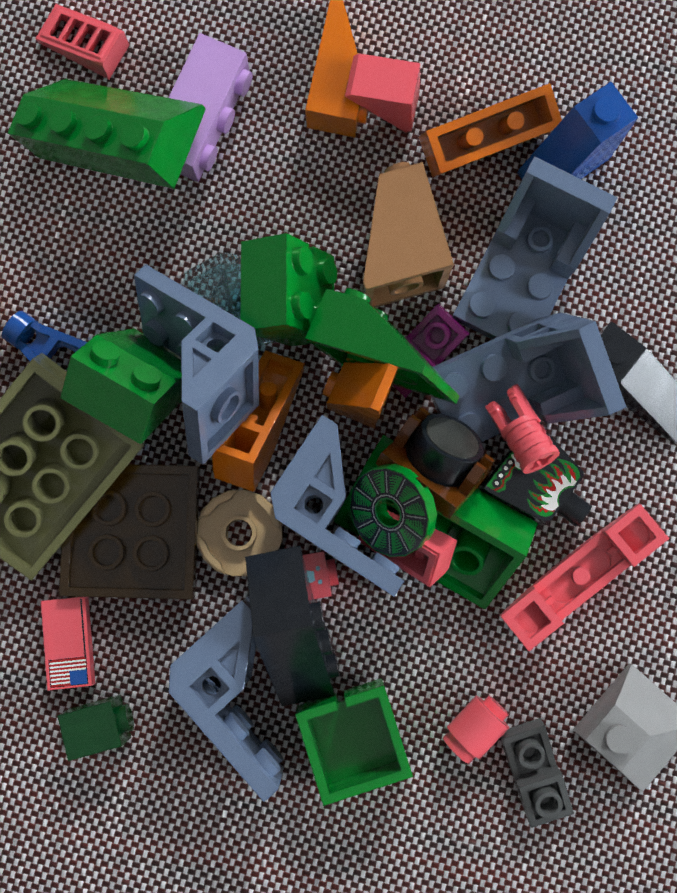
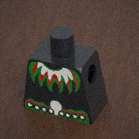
M551 436L553 445L560 452L559 456L552 463L533 473L524 474L520 468V463L514 457L513 451L509 450L479 489L540 525L548 524L555 514L558 513L576 527L585 519L592 508L589 503L573 492L585 475L583 470Z

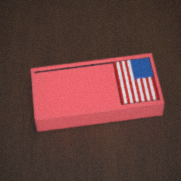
M70 597L41 601L47 691L93 686L96 683L89 597Z

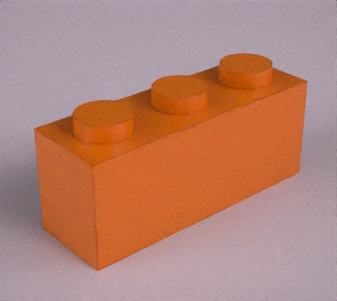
M548 83L427 130L418 138L433 178L554 130L562 119L551 84Z

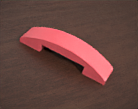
M638 503L557 563L500 614V617L526 649L531 651L564 624L562 622L563 619L629 566L635 567L669 540V537L644 507Z

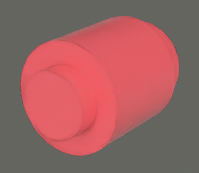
M476 695L447 726L449 731L443 737V740L462 761L470 764L475 757L481 759L509 729V726L504 721L509 714L490 695L485 700Z

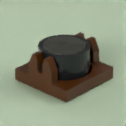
M420 407L416 414H412L405 422L394 442L381 452L375 464L377 466L397 464L411 469L419 476L416 479L423 488L426 486L429 488L434 497L436 510L450 519L486 480L493 469L492 465L495 460L487 454L482 457L484 454L483 443L477 433L467 424L457 418L444 414L430 415V412Z

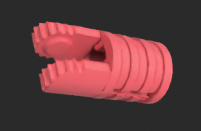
M516 384L510 387L506 393L519 418L511 421L505 409L495 401L490 402L485 408L502 438L507 442L509 449L513 451L516 461L520 463L522 472L529 474L552 463L559 456L560 452L553 445L550 436L546 434L544 426L540 424L538 415L522 389Z

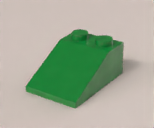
M346 288L344 293L326 289L305 337L306 340L341 367L344 362L389 363L397 366L398 370L393 385L457 404L459 399L458 393L409 341L388 322L389 315L369 304L371 301L369 296L351 288Z
M134 328L97 334L70 357L60 398L141 445L182 401L181 359L166 347L151 343L143 333Z

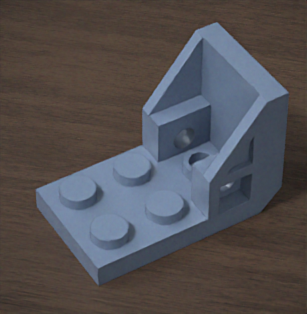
M534 156L452 317L460 324L490 339H495L538 318L549 316L568 278L579 266L609 216L618 197Z
M144 265L134 274L142 331L151 343L166 347L181 359L182 408L188 456L203 465L259 406V361L255 328L152 267Z
M565 313L538 318L433 367L459 395L457 404L431 396L437 413L448 415L464 422L477 433L482 442L500 434L485 408L490 402H498L505 409L511 421L519 418L506 393L510 387L516 384L522 389L539 419L547 424L608 416L626 408L596 321Z
M321 415L270 492L275 519L395 597L404 583V580L396 576L400 569L398 565L378 552L374 553L370 559L357 550L361 541L340 527L336 529L334 534L327 530L343 506L346 493L338 425L324 415ZM317 498L323 502V508L320 512L317 513L307 506L311 499Z
M247 597L239 602L170 665L169 694L261 800L265 802L279 789L284 770L280 763L284 759L278 749L268 739L261 742L250 730L254 724L243 709L238 705L231 708L228 704L245 688V684L252 678L257 645L253 638L250 599ZM211 676L218 678L221 686H216L211 680Z

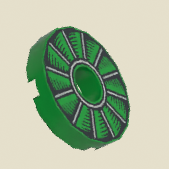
M397 464L379 465L361 475L351 490L349 505L353 524L361 538L375 551L389 557L406 556L422 547L434 533L437 518L434 497L427 486L423 488L416 479L419 476L411 469ZM387 499L397 505L400 512L399 521L389 515L386 508Z

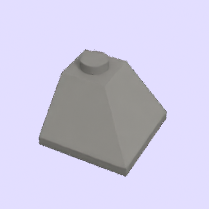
M629 663L574 727L573 731L643 792L677 752V704Z

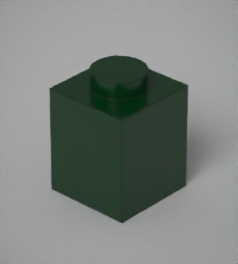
M121 694L69 708L57 716L68 761L121 747L131 738L130 731L134 730L131 708L128 704L123 705Z

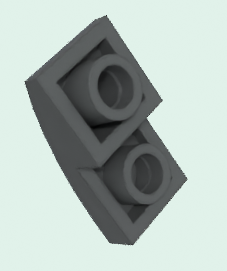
M541 718L509 728L500 739L530 827L533 828L574 814L563 775L556 764L547 730Z

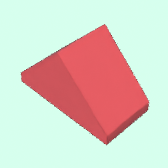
M360 53L354 55L345 97L405 133L411 132L420 93V63Z

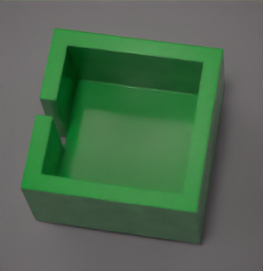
M287 233L242 241L240 320L254 327L256 336L288 346L311 344L305 339L326 289L334 290V283L337 280L334 256L314 246L309 247L308 243Z
M382 678L344 690V700L338 701L336 693H334L335 696L320 698L297 705L296 719L323 806L413 777Z

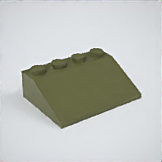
M40 353L29 362L0 398V559L31 581L144 446V443L140 445L61 399L67 371L43 353Z

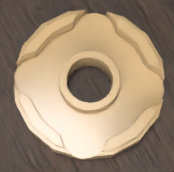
M228 490L212 498L201 510L198 519L197 547L203 559L214 570L226 575L247 576L245 557L279 550L283 541L282 523L275 519L273 505L262 495L248 490ZM238 520L247 522L252 530L251 539L243 546L234 545L228 538L229 526Z

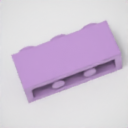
M199 33L168 97L199 103L206 108L180 174L199 182L204 170L210 171L214 165L218 152L216 144L222 133L227 134L235 117V109L233 108L239 96L244 97L247 94L253 77L249 69L246 52L202 33Z

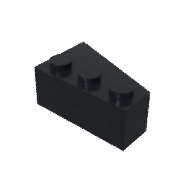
M301 546L245 557L253 638L281 706L335 696L332 678L340 677L335 650L332 649L328 626H325L321 602L314 601Z

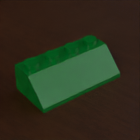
M63 79L23 94L7 134L40 159L175 189L206 108L199 103Z
M385 435L382 436L359 477L377 466L375 463L381 452L392 444L394 440ZM479 489L475 490L450 519L437 511L435 529L456 539L457 544L449 569L436 582L479 607L486 609L527 557L538 523ZM350 491L334 522L359 536L353 524L349 508ZM387 499V511L400 515L397 505Z

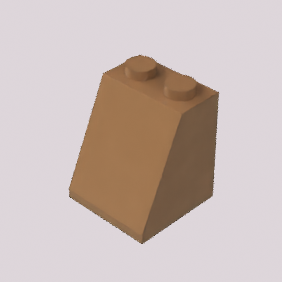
M409 162L396 163L386 168L384 173L379 174L362 293L371 298L369 304L374 308L445 288L454 266L423 162L410 165Z

